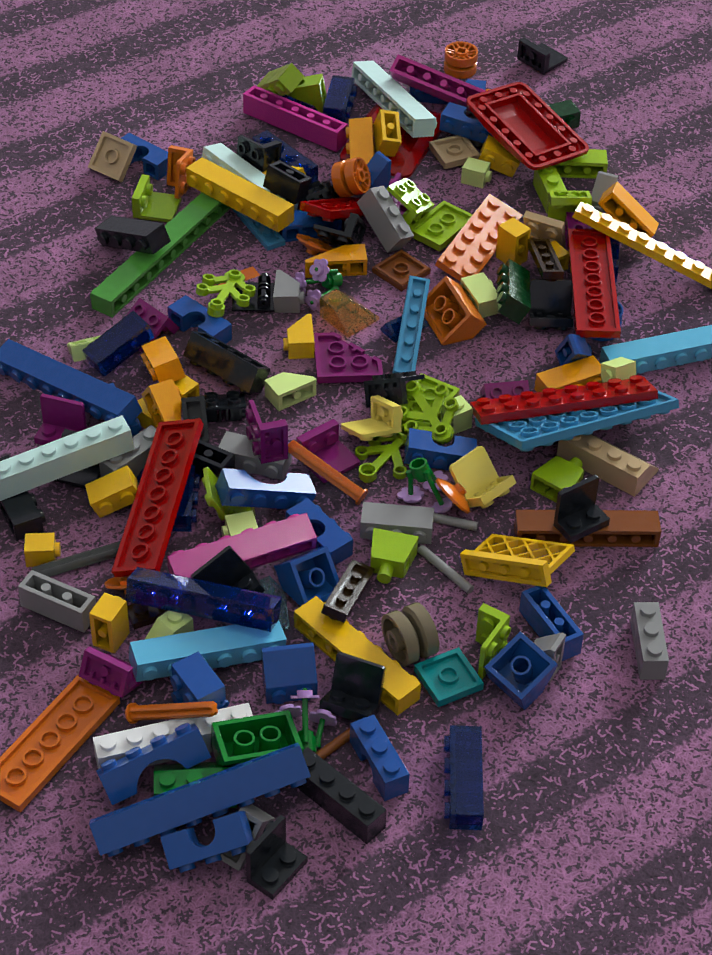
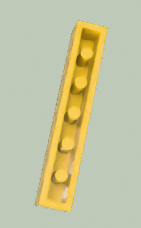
M201 157L186 167L187 185L268 228L280 232L294 221V204Z
M317 596L294 611V627L334 662L336 655L339 652H343L385 666L381 702L397 716L420 699L421 683L414 675L406 672L396 660L388 657L381 647L369 641L363 632L357 631L349 624L347 619L343 623L322 614L321 611L325 602Z

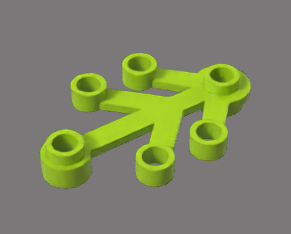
M232 269L226 272L224 276L215 277L213 274H204L202 283L196 285V294L207 296L208 294L219 293L217 298L212 299L208 303L207 314L212 317H222L225 311L224 302L229 294L238 306L248 307L250 297L255 296L256 287L246 284L244 282V274L239 270ZM235 288H240L243 291L242 294H240Z
M414 380L407 382V398L410 401H416L422 412L409 411L406 406H401L402 411L405 412L401 421L409 420L404 425L407 434L409 428L414 427L413 429L431 431L432 439L439 444L450 442L454 433L450 424L455 412L459 409V404L453 397L445 400L449 395L447 385L440 383L435 386L434 392L436 397L432 407H430L423 396L424 391L421 384ZM444 402L446 412L440 422L438 415ZM416 421L430 422L432 427L418 426Z
M401 424L402 432L393 433L391 437H373L376 441H368L370 446L356 447L355 456L359 460H366L369 455L381 454L373 463H363L359 466V478L364 483L373 482L377 478L379 469L390 458H392L394 466L393 477L404 479L407 476V468L403 465L399 451L403 445L405 446L408 435L404 428L405 424ZM385 441H393L391 444L381 445L380 443Z

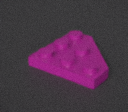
M335 332L314 333L317 383L364 382L372 380L374 375H383L381 359L376 356L373 358L365 354L364 349L352 342L348 344L342 340V336Z

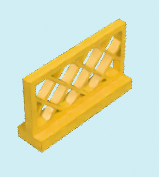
M491 534L476 549H465L462 551L460 557L464 575L548 587L552 583L551 574L575 552V547L573 544Z

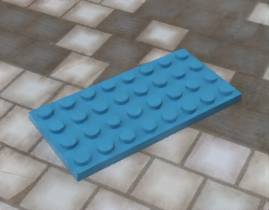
M658 391V399L484 425H481L475 417V426L507 442L509 445L515 446L520 451L527 452L532 451L537 446L553 445L554 442L559 440L568 441L572 440L574 436L590 435L596 430H609L614 425L630 424L636 419H649L651 415L667 414L670 410L679 408V399Z

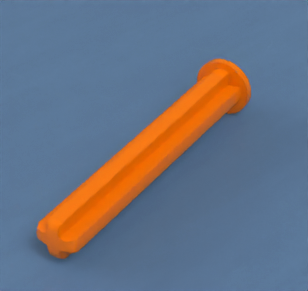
M292 440L288 444L289 454L355 500L356 505H359L365 498L368 489L359 487L297 441Z
M214 701L151 705L129 703L125 709V717L131 724H135L139 720L212 717L218 713L217 703Z

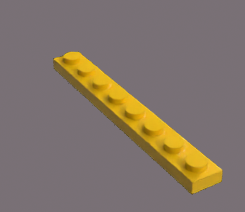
M580 202L572 216L576 220L712 289V269L706 267L702 262L695 261L687 257L683 252L669 248L665 243L650 238L646 233L634 230L628 224L613 219L609 214L601 213L589 204Z

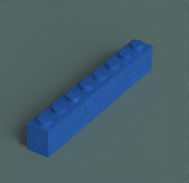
M10 339L0 347L1 375L6 374L16 382H23L31 389H38L44 394L83 402L85 412L90 413L95 419L108 421L122 415L129 426L142 412L136 397L128 392Z
M297 742L91 819L89 826L100 856L107 853L108 857L123 852V847L134 844V847L144 845L150 842L149 837L160 833L162 837L176 832L175 827L186 824L187 827L197 825L202 822V817L210 814L213 817L221 816L229 812V807L237 804L239 807H245L254 803L255 797L263 794L265 798L279 794L281 792L280 788L290 785L291 788L301 786L307 782L306 778L311 777L301 747Z

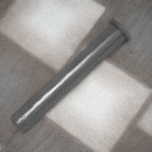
M122 538L115 543L34 566L31 570L51 577L114 558L117 555Z

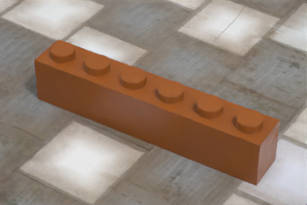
M516 510L514 520L515 537L573 544L574 547H659L662 531L658 511L602 510L610 518L609 525L573 543H570L553 526L555 510Z

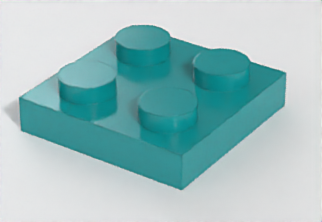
M459 647L414 664L415 674L438 707L483 690L484 682Z

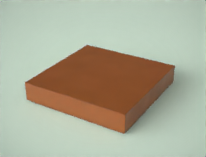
M401 249L373 266L372 272L402 292L407 289L410 275L424 278L431 273V268Z

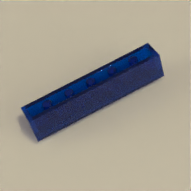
M137 567L127 578V602L269 632L272 631L279 620L280 596Z

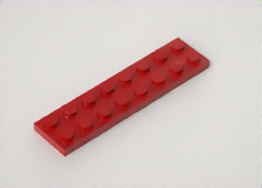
M568 228L567 239L576 335L584 338H620L621 328L610 237L596 229Z
M633 375L625 380L613 378L604 383L588 382L584 386L566 385L563 389L545 388L542 392L536 393L524 391L521 392V395L515 396L503 394L495 399L483 397L478 398L477 401L470 402V406L473 408V415L481 425L658 399V390L645 377Z
M200 418L158 423L111 572L115 577L159 575L204 424Z

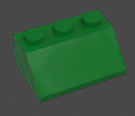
M290 710L212 722L211 748L218 765L225 766L243 763L297 742L303 753V746Z
M201 762L188 769L181 764L155 765L154 796L235 766V764L223 766L218 765L216 762ZM237 805L231 806L229 808H237Z

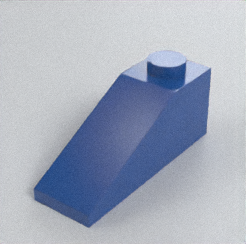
M294 210V221L279 233L285 239V242L299 241L296 238L297 234L320 238L313 229L314 224L342 231V220L335 219L334 222L322 220L321 216L313 217L307 215L306 211Z

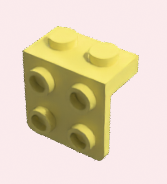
M379 395L371 396V418L341 423V429L348 432L349 435L358 437L361 441L373 440V437L377 436L391 437L393 433L402 432L401 420L403 418V411L401 405Z
M483 446L476 447L449 466V471L455 483L458 482L467 491L464 497L470 508L481 506L483 509L491 506L496 497L508 494L510 492L509 488L517 483L513 475L498 476Z

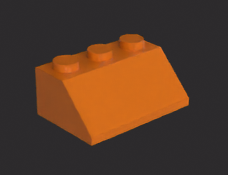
M445 276L428 293L424 317L443 346L473 339L487 325L463 287L448 276Z

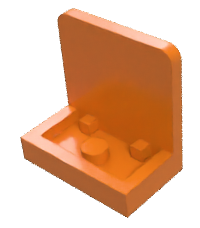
M171 145L168 147L167 185L175 186L174 197L180 199L191 188V186L187 185L186 167L195 162V157H193L194 149Z

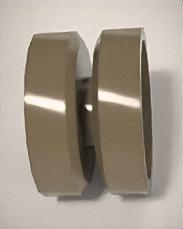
M414 602L404 606L401 612L395 610L383 615L381 627L386 645L392 656L401 666L406 667L416 663L419 657L428 658L437 654L440 645L438 632L429 612L422 604Z

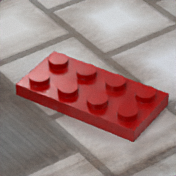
M354 196L300 201V210L306 211L309 216H321L322 220L334 222L335 219L346 220L350 213L358 214L360 218L365 216L357 204L360 198Z

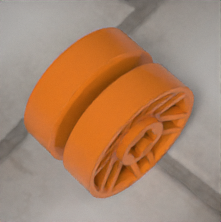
M463 41L448 44L445 47L444 72L457 79H466L474 76L477 71V47Z
M361 157L333 164L331 169L332 184L336 193L341 198L364 194L370 189V171L366 162Z

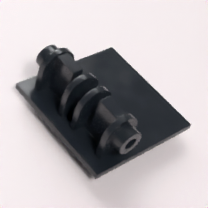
M262 273L258 277V282H245L256 287L255 296L250 297L248 307L238 306L232 298V311H274L273 293L275 283H271V278L267 273ZM235 288L240 294H242L243 291L240 288Z
M228 391L226 394L207 392L204 395H200L205 397L207 422H217V410H219V422H222L221 410L226 411V421H229L228 409H230L231 421H242V418H246L244 393Z

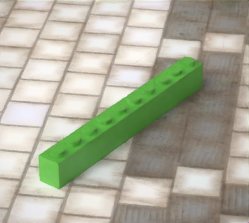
M201 192L170 222L166 223L165 228L171 242L155 254L135 252L109 277H106L98 287L92 290L90 293L92 309L113 318L231 207Z

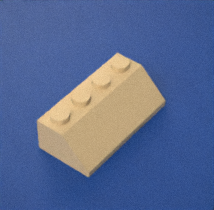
M593 434L574 436L572 440H559L557 456L568 461L572 457L579 458L583 463L582 468L584 471L597 475L601 480L634 497L659 470V468Z

